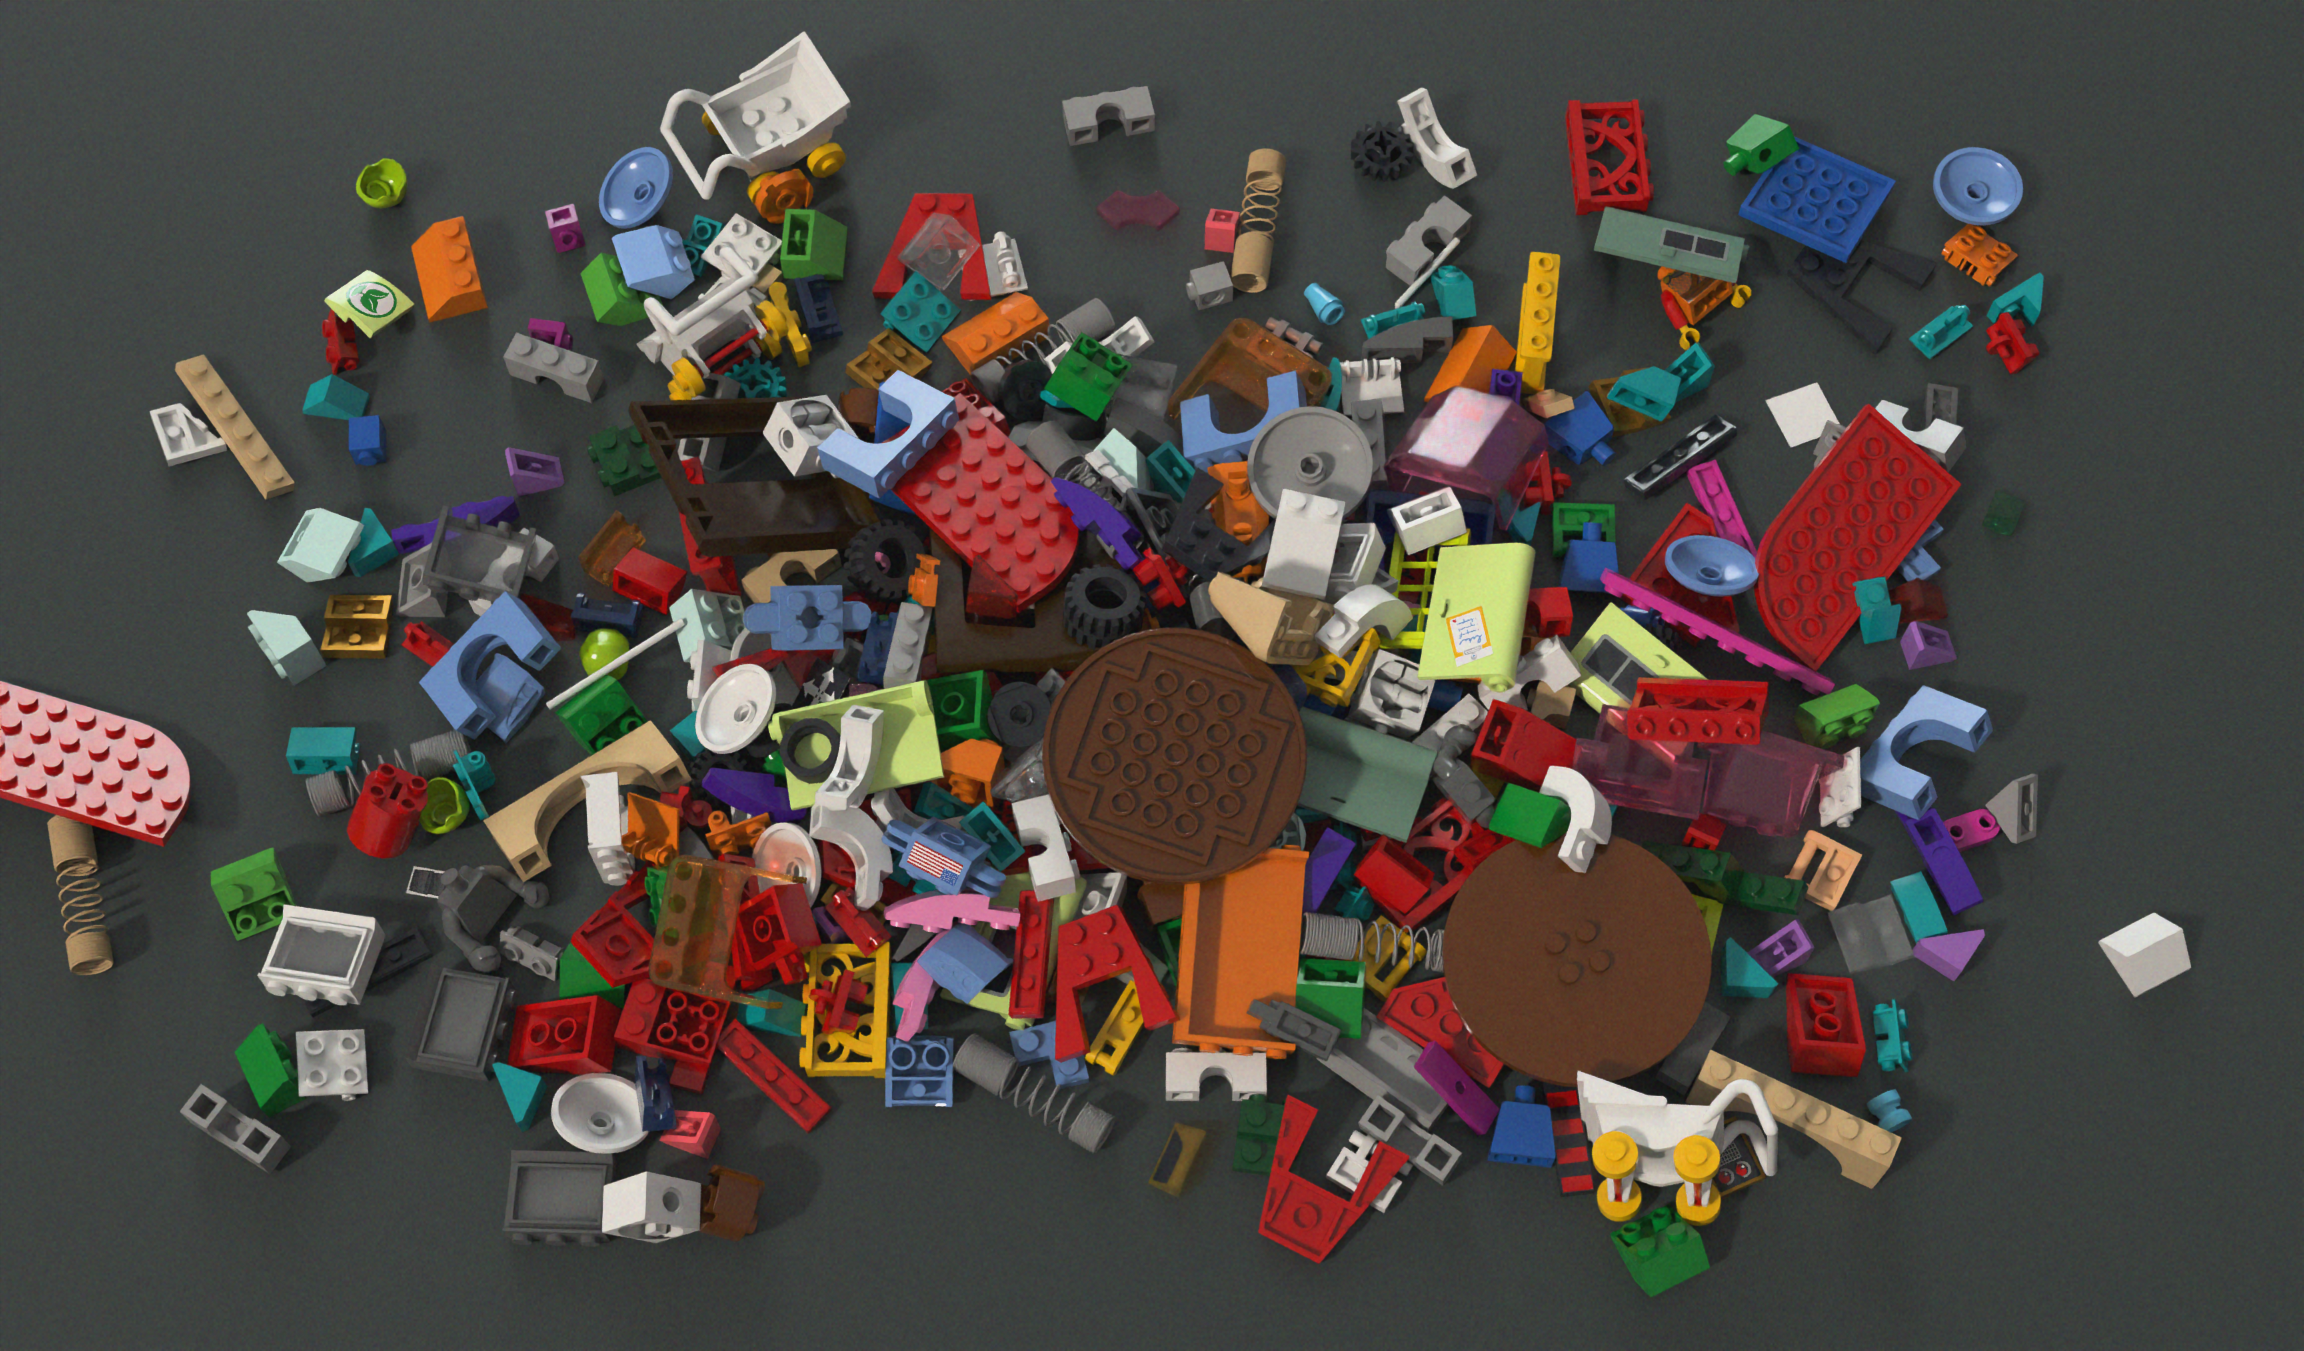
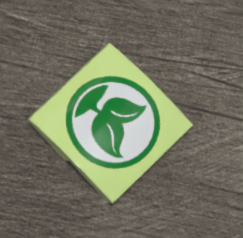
M368 270L324 300L345 323L352 319L369 338H372L408 313L414 306V303L398 288Z

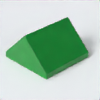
M1508 783L1489 823V830L1543 848L1567 832L1571 822V809L1561 800Z
M570 942L560 958L559 1000L598 995L623 1010L628 997L630 983L612 988Z

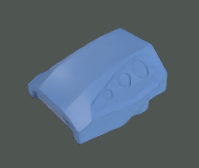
M499 653L494 655L493 662L476 681L479 695L496 716L487 728L495 733L505 744L527 722L532 711L546 693L544 687L527 671L508 657Z
M958 923L917 960L921 967L940 986L948 989L955 998L963 1000L966 1004L1014 961L1012 958H1007L971 925Z
M913 1035L908 1042L898 1039L896 1036L887 1037L885 1107H953L954 1037Z

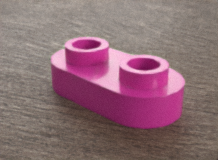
M1978 809L1943 822L1959 852L1992 841L2000 830L1999 824L1987 809ZM1979 821H1986L1989 827L1981 826ZM1950 830L1957 831L1960 837L1952 836Z

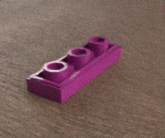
M1436 1041L1429 1042L1415 1063L1414 1068L1478 1136L1486 1134L1500 1109Z

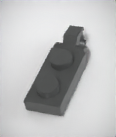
M1254 999L1251 1001L1246 1012L1261 1020L1259 1028L1265 1030L1266 1033L1286 1043L1296 1044L1297 1048L1324 1061H1328L1341 1032L1339 1028L1283 1001L1271 1000L1268 1006Z

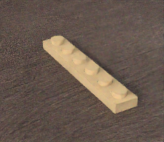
M205 355L177 362L176 373L263 497L267 500L293 491L295 482Z

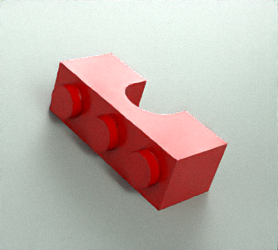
M1567 587L1530 589L1525 620L1531 622L1536 627L1538 638H1548L1556 635L1558 637L1570 636L1573 612Z

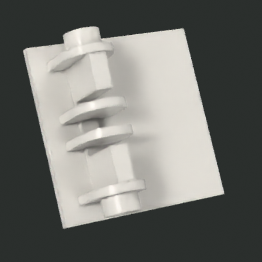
M736 213L701 255V258L728 274L719 255L721 248L728 246L734 249L759 274L767 263L777 264L780 259V254L777 251L782 246V240Z
M997 232L994 235L993 243L982 245L991 297L1027 290L1028 286L1015 238L1010 239L1005 232ZM966 249L957 250L962 272Z
M1390 357V359L1383 360L1372 358V360L1368 361L1363 359V361L1349 362V360H1345V362H1340L1342 373L1341 396L1343 413L1346 417L1352 416V401L1372 399L1382 400L1384 414L1404 413L1399 373L1401 372L1400 359Z
M1856 747L1820 767L1818 780L1820 783L1819 812L1821 814V827H1825L1835 821L1838 827H1849L1850 822L1853 821V811L1861 808L1860 747Z
M364 1029L296 1032L299 1097L342 1095V1100L351 1101L356 1099V1094H368Z

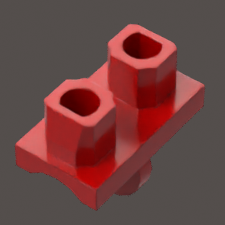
M2009 312L2001 313L1997 322L1986 330L1991 339V342L1986 346V350L1990 355L1999 353L2009 373L2017 374L2026 364L2033 362L2040 352L2035 344L2026 343L2022 337L2026 329L2022 320L2012 319Z
M1548 451L1538 452L1537 459L1521 461V481H1537V487H1524V507L1529 508L1541 502V515H1550V505L1554 502L1553 491H1555L1556 498L1564 497V490L1572 485L1571 477L1567 474H1561L1560 467L1552 468V475L1550 474Z
M1151 548L1142 552L1145 560L1134 567L1133 571L1137 579L1144 586L1157 579L1159 586L1146 593L1153 607L1160 610L1172 603L1178 608L1185 604L1186 601L1174 580L1176 579L1180 586L1187 583L1185 574L1189 571V568L1169 555L1165 558L1168 564L1166 566L1162 557L1159 554L1155 555Z
M680 785L678 794L662 791L659 802L679 809V834L688 824L694 828H703L709 825L708 817L713 812L712 807L706 801H694L690 787Z
M845 969L843 975L837 976L833 993L831 992L833 982L828 980L823 981L821 989L811 990L809 998L817 1002L815 1013L824 1015L826 1006H828L821 1032L831 1035L834 1031L844 1033L855 1031L859 1014L845 1010V1004L847 1000L861 1004L868 989V985L853 979L855 972Z

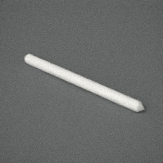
M1455 237L1395 302V309L1402 307L1460 243V237Z

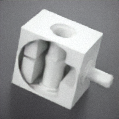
M827 395L777 402L763 431V435L794 477L826 471L823 469L817 447L837 428L858 438ZM831 473V475L834 478H839L838 476Z
M1379 649L1372 654L1360 678L1348 717L1371 725L1378 732L1384 734L1389 732L1407 739L1420 730L1435 680H1419L1417 677L1419 664Z
M643 1172L604 1185L602 1233L659 1243L700 1230L701 1183L652 1172Z

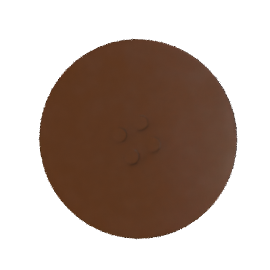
M1159 628L1133 633L1115 640L1088 657L1071 674L1056 696L1049 712L1043 738L1042 763L1045 784L1054 810L1065 829L1087 853L1114 871L1131 878L1165 885H1186L1217 879L1233 873L1252 862L1276 841L1292 818L1301 797L1307 769V743L1302 719L1290 692L1277 674L1264 661L1256 658L1250 650L1230 639L1202 630Z
M1566 833L1543 848L1515 840L1491 854L1469 875L1457 893L1447 917L1442 947L1443 973L1449 996L1458 1016L1477 1042L1497 1060L1525 1076L1542 1082L1578 1087L1577 1072L1581 1071L1615 1084L1648 1071L1675 1051L1687 1037L1697 1021L1709 990L1712 961L1710 939L1700 908L1691 892L1670 867L1655 855L1637 844L1610 834L1608 844H1596L1586 873L1575 872L1558 857Z

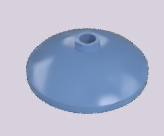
M652 147L638 148L623 156L608 172L600 190L599 208L603 218L614 227L621 229L636 227L651 219L666 202L672 187L673 169L669 158L660 150Z
M1968 147L1950 153L1940 162L1933 177V190L1940 206L1952 217L1972 225H1991L2007 219L2015 212L2023 195V183L2016 167L2003 155L1986 148Z
M1705 535L1683 537L1671 543L1665 554L1666 568L1674 579L1686 588L1704 595L1733 596L1753 587L1759 575L1755 566V557L1749 551L1734 542L1718 537Z

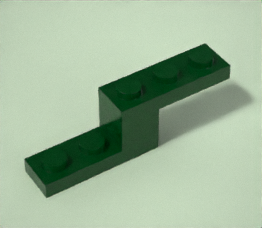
M1644 841L1642 844V848L1669 866L1682 881L1696 883L1708 899L1731 906L1797 916L1800 913L1808 890V885L1803 880L1744 872L1732 853L1651 841Z

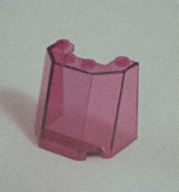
M1454 386L1432 396L1386 460L1383 468L1394 500L1400 501L1412 475L1484 494L1492 499L1499 528L1506 531L1549 442L1545 425L1512 400L1501 395L1493 396L1481 393L1474 388L1466 389Z

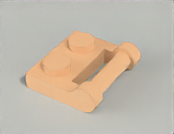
M1809 830L1803 839L1805 844L1789 875H1785L1784 878L1801 880L1816 850L1821 849L1825 851L1826 854L1810 885L1807 884L1808 890L1805 898L1833 912L1862 854L1816 831Z

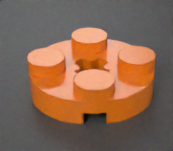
M800 169L782 172L775 176L768 175L760 182L761 189L757 193L755 206L761 216L767 218L770 223H784L785 209H800L802 205L807 208L813 198V187Z

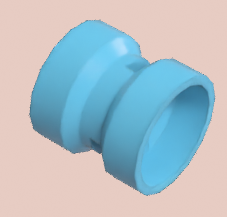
M1896 1089L1882 1093L1866 1104L1871 1114L1876 1115L1880 1119L1878 1127L1891 1133L1913 1120L1908 1110L1901 1109V1097Z

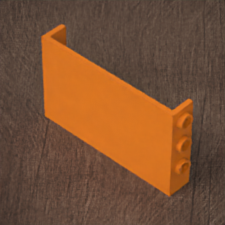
M1282 845L1281 849L1268 848L1252 862L1233 873L1201 883L1184 885L1175 1011L1179 1014L1180 1020L1173 1023V1044L1200 1046L1199 1051L1207 1053H1219L1220 1048L1233 1049L1234 1055L1253 1056V1051L1266 1052V1057L1273 1059H1286V1054H1292L1295 1051L1296 1044L1286 1043L1266 1033L1265 1030L1259 1028L1261 1020L1246 1012L1251 1001L1254 999L1268 1006L1271 1000L1283 1001L1293 1007L1296 1005L1305 864L1309 859V852L1301 851V846Z

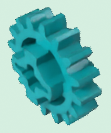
M759 358L755 359L754 364H749V361L744 359V366L739 367L734 364L732 365L734 373L725 372L724 376L741 384L737 398L787 397L788 395L785 376L781 375L779 367L773 369L772 363L769 360L764 365H761Z

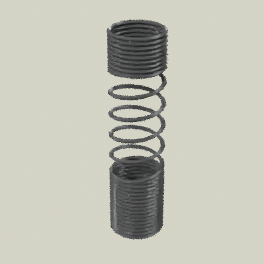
M1204 508L1199 515L1207 518L1214 524L1212 514L1208 509ZM1188 571L1185 577L1187 579L1196 629L1232 640L1237 633L1211 603V595L1208 594L1211 582L1206 579L1196 578L1198 574L1192 576ZM1193 580L1207 581L1196 588L1191 585Z

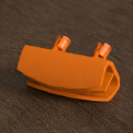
M1247 461L1220 463L1208 467V474L1224 484L1220 493L1211 501V507L1214 511L1212 513L1214 524L1226 533L1236 537L1237 540L1246 546H1249L1270 524L1269 514L1258 504L1250 488ZM1268 556L1264 557L1261 563L1255 566L1248 565L1244 567L1241 573L1232 577H1243L1244 583L1247 584L1248 577L1256 576L1258 580L1263 578Z

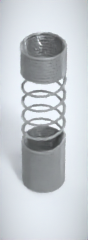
M1094 298L1089 303L1087 302L1057 320L1056 325H1049L1048 336L1037 332L1035 334V344L1029 340H1023L1022 352L1016 348H1010L1009 360L1003 356H997L996 360L992 359L989 363L987 362L984 366L982 365L979 369L971 372V380L974 387L991 404H995V402L999 401V383L1005 373V369L998 362L999 358L1011 364L1013 363L1011 352L1016 351L1024 360H1029L1024 350V344L1029 343L1037 350L1043 364L1048 367L1044 360L1046 356L1038 347V335L1044 336L1050 342L1053 351L1058 347L1051 339V327L1057 329L1063 343L1068 341L1073 344L1081 332L1098 341L1102 337L1107 336V334L1112 333V331H1115V322L1110 311L1100 299Z
M1044 422L1036 427L1028 436L1026 446L1052 479L1057 477L1069 480L1082 469L1083 465H1088L1087 469L1080 476L1071 480V482H1075L1089 471L1090 463L1085 462V456L1059 422ZM1089 475L1086 478H1084L1078 485H1082L1086 480L1096 476L1097 479L1095 480V482L1087 488L1088 490H1090L1099 481V475ZM1100 486L1094 489L1092 492L1095 493L1096 491L1105 488L1106 490L1104 494L1100 496L1101 498H1103L1108 492V486ZM1115 497L1105 500L1107 502L1115 500L1114 504L1112 505L1114 507L1117 504V498ZM1121 509L1119 511L1124 512L1122 514L1125 515L1142 534L1141 537H1139L1135 542H1133L1136 549H1138V547L1143 542L1144 533L1142 532V530H1140L1139 526H1137L1135 521H1133L1132 517L1128 513H1126V510ZM1096 535L1097 540L1112 559H1116L1115 555L1118 552L1114 546L1108 547L1100 536Z
M454 729L453 731L450 730V732L410 745L415 776H419V768L422 777L426 781L446 775V773L455 772L453 765L458 763V760L453 751L456 750L460 758L471 753L466 736ZM395 749L394 755L397 768L401 769V764L403 770L407 771L398 751ZM378 755L379 765L384 763L381 755ZM362 760L361 763L366 778L370 771L366 762ZM346 765L345 769L350 787L351 804L347 801L339 777L334 770L306 779V786L312 805L319 817L325 816V814L328 815V813L331 814V812L334 813V811L337 812V810L346 809L347 805L353 806L354 791L352 782L359 795H361V790L349 766Z
M1305 912L1302 916L1300 954L1352 960L1357 949L1360 927L1361 944L1358 960L1362 961L1367 931L1371 924H1375L1378 937L1375 962L1377 964L1380 960L1383 935L1387 927L1391 926L1395 944L1392 955V965L1394 966L1397 962L1400 936L1403 930L1408 928L1411 937L1408 965L1411 968L1414 963L1416 940L1420 932L1424 930L1428 940L1425 969L1428 970L1431 967L1433 971L1443 972L1442 947L1445 931L1443 929H1437L1430 939L1429 932L1425 927H1421L1414 937L1409 925L1403 926L1397 935L1394 925L1388 923L1380 934L1379 926L1375 921H1371L1363 932L1362 923L1358 918L1327 916V914H1314L1311 912Z
M976 1033L971 1034L966 1039L954 1059L953 1071L956 1070V1072L964 1075L970 1081L973 1080V1082H976L979 1086L981 1085L987 1091L989 1090L995 1096L1000 1095L1001 1099L1010 1097L1016 1091L1014 1097L1016 1108H1021L1030 1101V1117L1037 1116L1046 1108L1043 1119L1045 1126L1053 1124L1060 1118L1058 1126L1060 1135L1069 1132V1140L1074 1141L1080 1147L1083 1146V1149L1086 1148L1092 1154L1101 1148L1112 1130L1115 1116L1109 1115V1113L1088 1101L1071 1126L1062 1132L1063 1119L1076 1095L1075 1092L1072 1093L1060 1113L1047 1123L1046 1119L1050 1105L1061 1084L1056 1086L1051 1097L1042 1108L1032 1114V1106L1036 1094L1046 1079V1075L1042 1076L1032 1094L1022 1104L1017 1105L1019 1091L1031 1071V1066L1026 1069L1015 1088L1008 1095L1002 1096V1092L1006 1089L1018 1068V1058L1016 1059L1010 1053L1007 1054V1052L988 1042L985 1038L979 1037Z

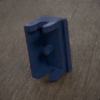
M822 274L794 278L797 296L811 343L843 335L828 282H823L825 279Z
M578 593L571 619L577 631L593 632L600 628H609L619 631L625 637L637 638L644 605L640 604V600H633L632 604L589 599L585 597V593Z
M873 612L868 625L857 681L884 685V673L898 613L890 612L888 621H883L878 618V612Z
M636 1056L635 1087L642 1132L676 1129L677 1124L669 1075L666 1074L667 1066L663 1057L659 1058L658 1067L650 1069L647 1068L646 1056Z

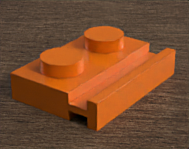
M917 553L916 558L921 560L920 568H915V575H910L908 593L912 594V599L922 606L935 607L938 574L934 573L935 565H940V560L929 554Z

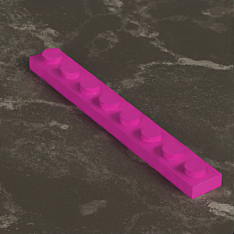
M1606 567L1600 577L1602 583L1606 585L1605 591L1619 598L1624 593L1634 598L1632 604L1648 612L1652 607L1662 612L1660 617L1676 626L1680 621L1690 626V633L1706 640L1707 636L1718 640V647L1732 654L1737 649L1747 654L1745 660L1761 668L1765 663L1775 668L1773 674L1789 682L1793 677L1803 682L1801 687L1818 696L1820 691L1830 694L1835 686V683L1830 678Z

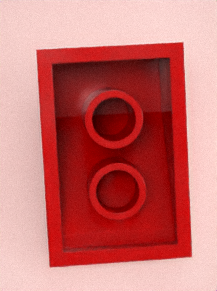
M1787 973V1049L1791 1072L1858 1077L1866 1052V1045L1853 979Z
M598 995L519 1005L516 1009L507 1065L531 1072L579 1075L611 1072L616 1044L614 1034L619 1023L621 1009Z

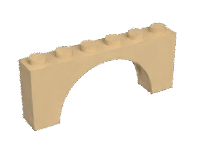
M651 720L483 820L494 840L523 882L551 866L547 854V846L554 827L565 813L586 798V788L580 776L618 772L619 785H645L660 793L662 791L671 793L680 788V785L683 786L692 780L679 755Z
M1713 1050L1709 1051L1685 1101L1690 1105L1710 1106L1712 1101L1732 1081L1738 1079L1750 1080L1761 1088L1775 1121L1788 1125L1820 1143L1840 1162L1842 1167L1841 1175L1871 1189L1874 1188L1890 1168L1902 1138ZM1745 1093L1738 1094L1724 1109V1112L1741 1111L1756 1114L1750 1097Z

